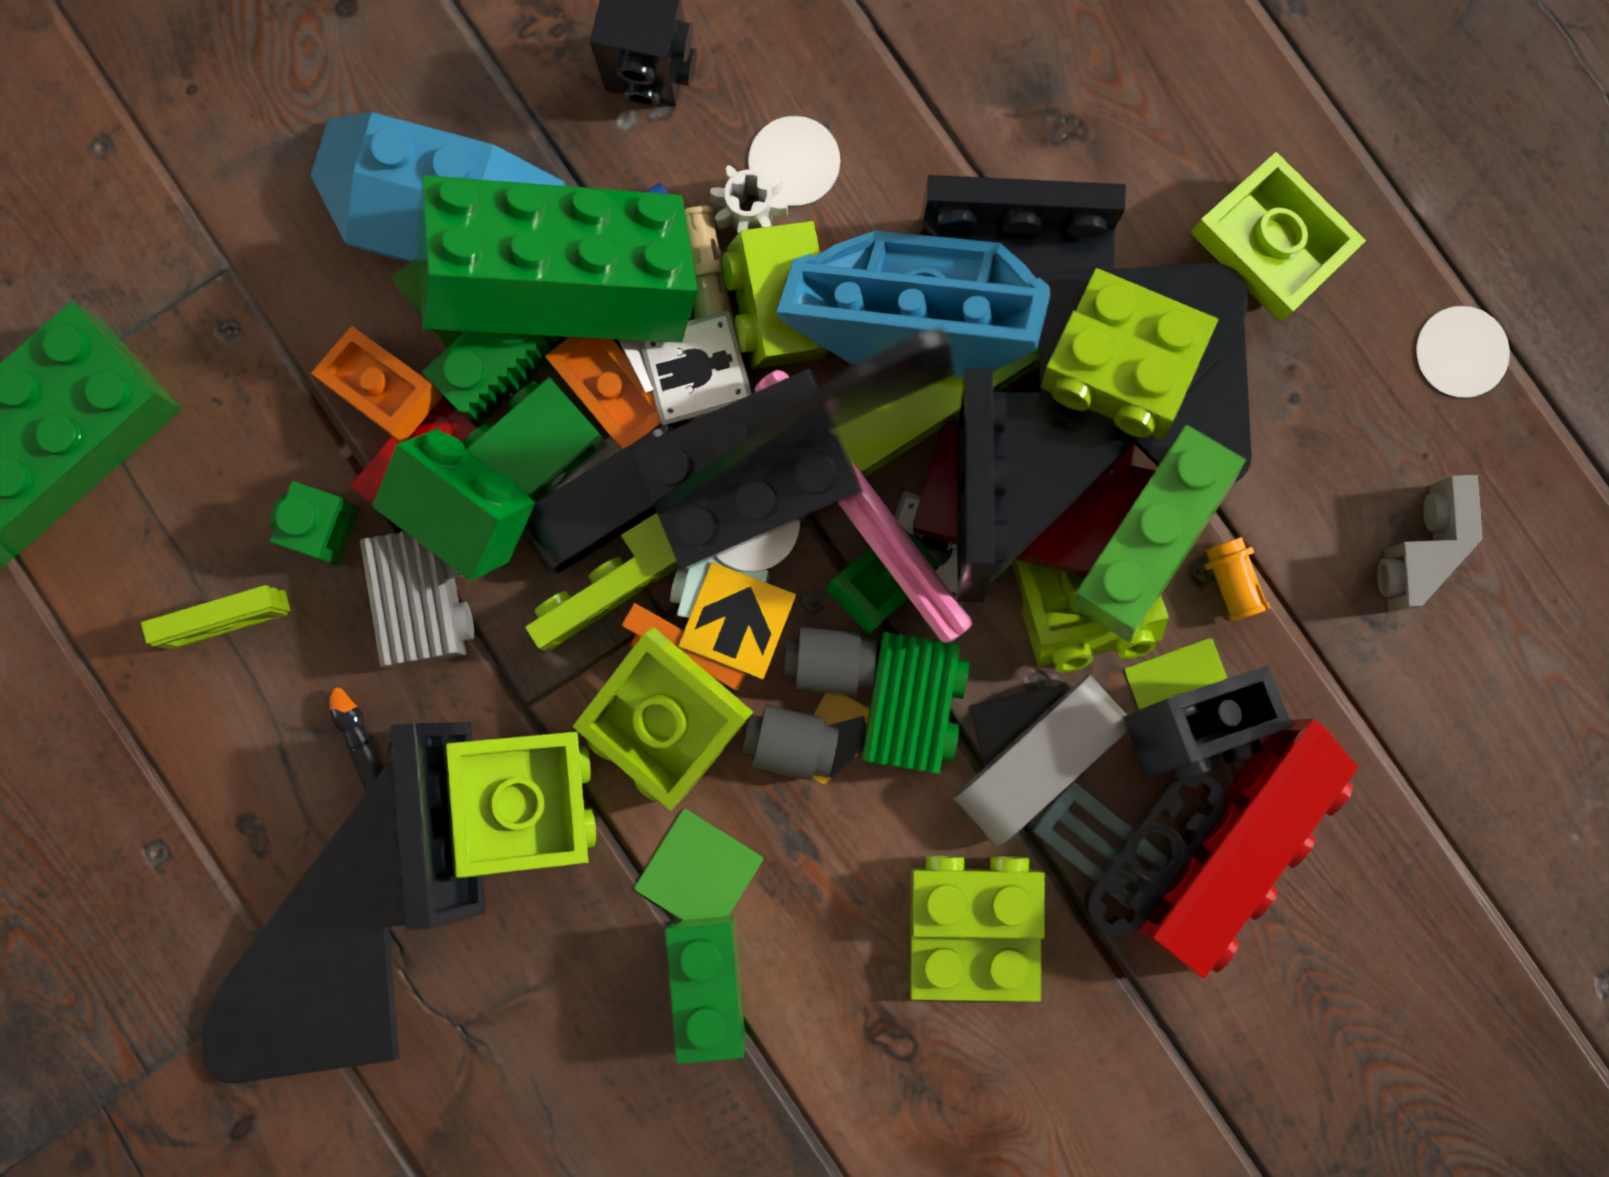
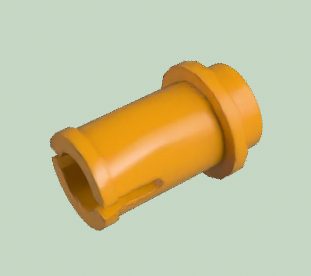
M1242 537L1205 550L1209 562L1204 564L1205 569H1213L1230 614L1229 619L1231 622L1253 616L1270 608L1269 603L1265 600L1249 555L1253 554L1254 550L1252 547H1245Z

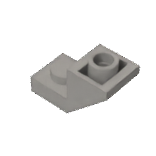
M1478 475L1451 476L1430 485V494L1425 498L1423 514L1427 530L1433 532V541L1403 542L1384 549L1385 559H1381L1379 562L1377 580L1381 595L1387 597L1388 611H1403L1423 606L1483 539Z

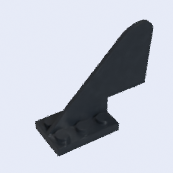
M928 175L920 215L919 235L1001 243L1030 270L1036 279L1038 273L1095 270L1096 268L1114 269L1115 228L1125 211L1126 184ZM1244 322L1227 354L1185 394L1164 440L1162 441L1150 436L1146 438L1141 437L1135 445L1156 466H1160L1185 426L1188 425L1246 459L1234 484L1247 473L1252 460Z
M1205 263L1101 269L1219 319L1187 392L1227 354L1242 328L1247 309V287L1243 278L1234 269L1226 265ZM1095 270L1038 273L1037 278L1043 280L1050 287V298L1038 342L1039 393L993 392V368L965 369L957 413L958 602H984L988 586L993 581L999 582L1000 574L1141 438L1124 432L1117 427L1114 419L1093 410L1079 411L1068 408L1056 401L1051 392L1041 388L1047 365L1073 311H1076Z
M930 330L899 342L854 365L822 387H819L813 371L806 369L632 448L631 452L680 570L690 569L863 493L864 491L837 427L955 375L951 344L945 330Z
M470 722L411 723L390 726L391 742L387 747L386 767L223 981L210 1003L203 1027L202 1055L206 1068L217 1080L228 1084L394 1061L399 1058L389 927L405 925L406 931L431 929L486 913L483 875L456 878L453 877L443 744L472 741Z

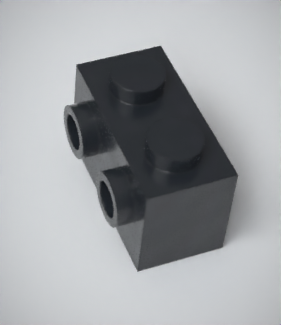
M599 0L590 45L605 91L623 94L625 100L642 107L654 108L658 107L659 103L677 105L681 85L691 86L697 61V49L691 48L693 24L685 22L681 0Z
M1268 665L1164 699L1123 717L1146 779L1172 770L1176 782L1213 770L1214 767L1209 756L1222 752L1225 763L1229 764L1263 752L1260 738L1292 727Z

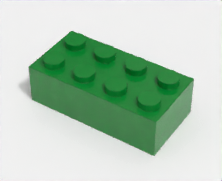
M423 175L417 225L422 329L682 343L698 291L682 195Z
M72 301L0 363V570L182 410L179 404L102 319Z

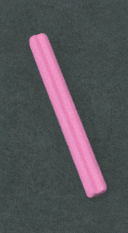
M776 370L768 374L757 384L755 392L780 382L789 376L783 371ZM851 460L864 492L838 504L939 639L944 643L952 642L972 625L971 618Z

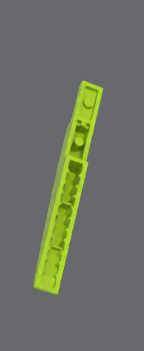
M1038 346L1036 351L993 371V392H1001L1039 367ZM948 377L838 426L837 430L848 456L862 475L867 478L942 430L943 426L947 424L946 422L957 420L964 378ZM657 513L621 535L633 553L634 558L624 563L620 556L609 560L589 574L588 578L592 583L590 586L573 597H570L567 591H563L546 600L534 610L538 619L525 628L540 650L552 651L677 570L679 565Z

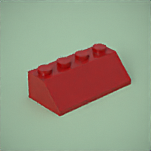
M1314 718L1290 720L1291 728L1265 737L1261 743L1264 751L1251 756L1224 793L1225 808L1221 818L1143 925L1137 930L1188 970L1203 979L1206 978L1211 970L1217 973L1230 962L1239 947V941L1235 937L1249 917L1257 920L1268 910L1277 895V889L1273 887L1276 880L1287 865L1294 868L1304 860L1316 840L1311 834L1325 813L1328 816H1332L1339 811L1353 791L1354 787L1349 783V780L1359 768L1358 765L1326 727Z

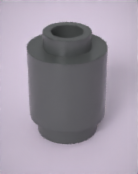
M800 627V639H787L784 677L797 678L796 691L857 695L858 689L873 690L877 639L861 638L860 631Z
M765 705L762 717L754 715L749 717L741 752L753 755L751 768L809 781L812 780L813 775L828 778L836 752L839 728L824 725L825 718Z

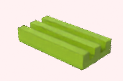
M264 585L143 621L141 625L146 644L173 650L287 616V613L291 612L285 590H278V588H270V586Z

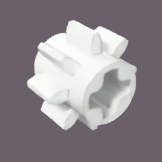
M756 160L752 163L750 170L739 172L728 165L725 167L728 180L725 189L715 187L710 190L711 201L718 206L726 207L715 216L718 229H724L732 225L739 233L740 230L770 227L773 216L783 218L787 217L788 214L787 203L780 199H773L783 189L782 177L780 175L774 176L768 180L760 173L759 161ZM748 194L758 196L759 201L753 203L751 211L740 210L739 204L745 203Z

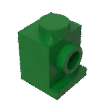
M292 481L287 494L282 493L272 508L269 525L273 533L269 542L339 566L360 507L339 496Z

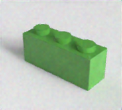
M1186 425L1076 592L1073 608L1130 643L1236 481L1246 459Z

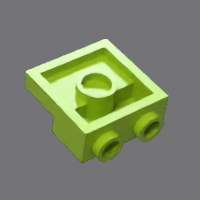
M1277 152L1208 212L1190 231L1221 264L1234 269L1243 278L1247 290L1280 323L1366 242L1345 218L1324 200Z
M1096 268L1076 311H1073L1047 365L1041 388L1051 392L1056 401L1068 408L1079 411L1093 410L1114 419L1117 427L1128 434L1143 438L1153 436L1163 441L1219 319Z
M1016 559L1012 562L1023 599L1021 612L1038 667L1054 664L1058 672H1074L1090 665L1093 662L1092 655L1117 650L1118 656L1122 659L1138 658L1154 650L1156 647L1155 642L1163 639L1169 617L1162 596H1160L1129 643L1073 608L1076 592L1086 577Z
M652 627L643 634L572 727L586 738L588 746L594 753L606 760L613 761L634 779L636 787L644 796L653 801L660 802L668 810L672 811L718 758L724 747L751 716L753 711L655 627Z
M578 732L443 744L453 877L459 878L589 863L587 848L595 847L596 825L592 810L584 809L582 784L589 783L591 766L587 746L578 744Z
M945 855L926 856V867H911V1000L1041 1002V939H1045V872L1039 869H1029L1028 857L1014 856L990 857V868H964L963 856Z

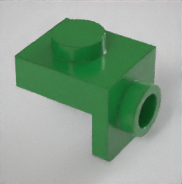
M905 530L936 571L939 568L938 563L929 555L923 542ZM871 547L838 574L825 588L868 635L909 598Z

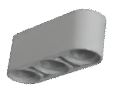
M1088 674L1071 687L976 774L953 799L995 846L998 847L1021 830L1128 730L1123 719L1127 714L1101 685Z

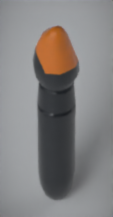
M336 687L329 698L331 719L336 728L343 732L347 749L350 751L351 759L367 792L384 767L374 744L371 742L370 735L365 726L362 725L363 713L342 688Z

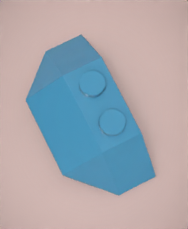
M374 112L328 118L311 172V178L348 247L407 263L412 262L418 257L417 225L423 175L566 186L564 181L496 145Z
M875 230L835 244L814 257L811 254H807L793 259L776 313L780 321L852 365H856L918 334L934 329H944L951 344L955 375L950 377L964 378L966 368H993V371L1037 350L1050 298V287L1040 278L1036 279L1030 270L1001 243Z

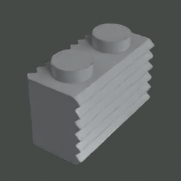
M405 531L361 539V552L380 667L396 669L467 656L465 641L474 639V624L468 603H459L455 578L463 577V575Z

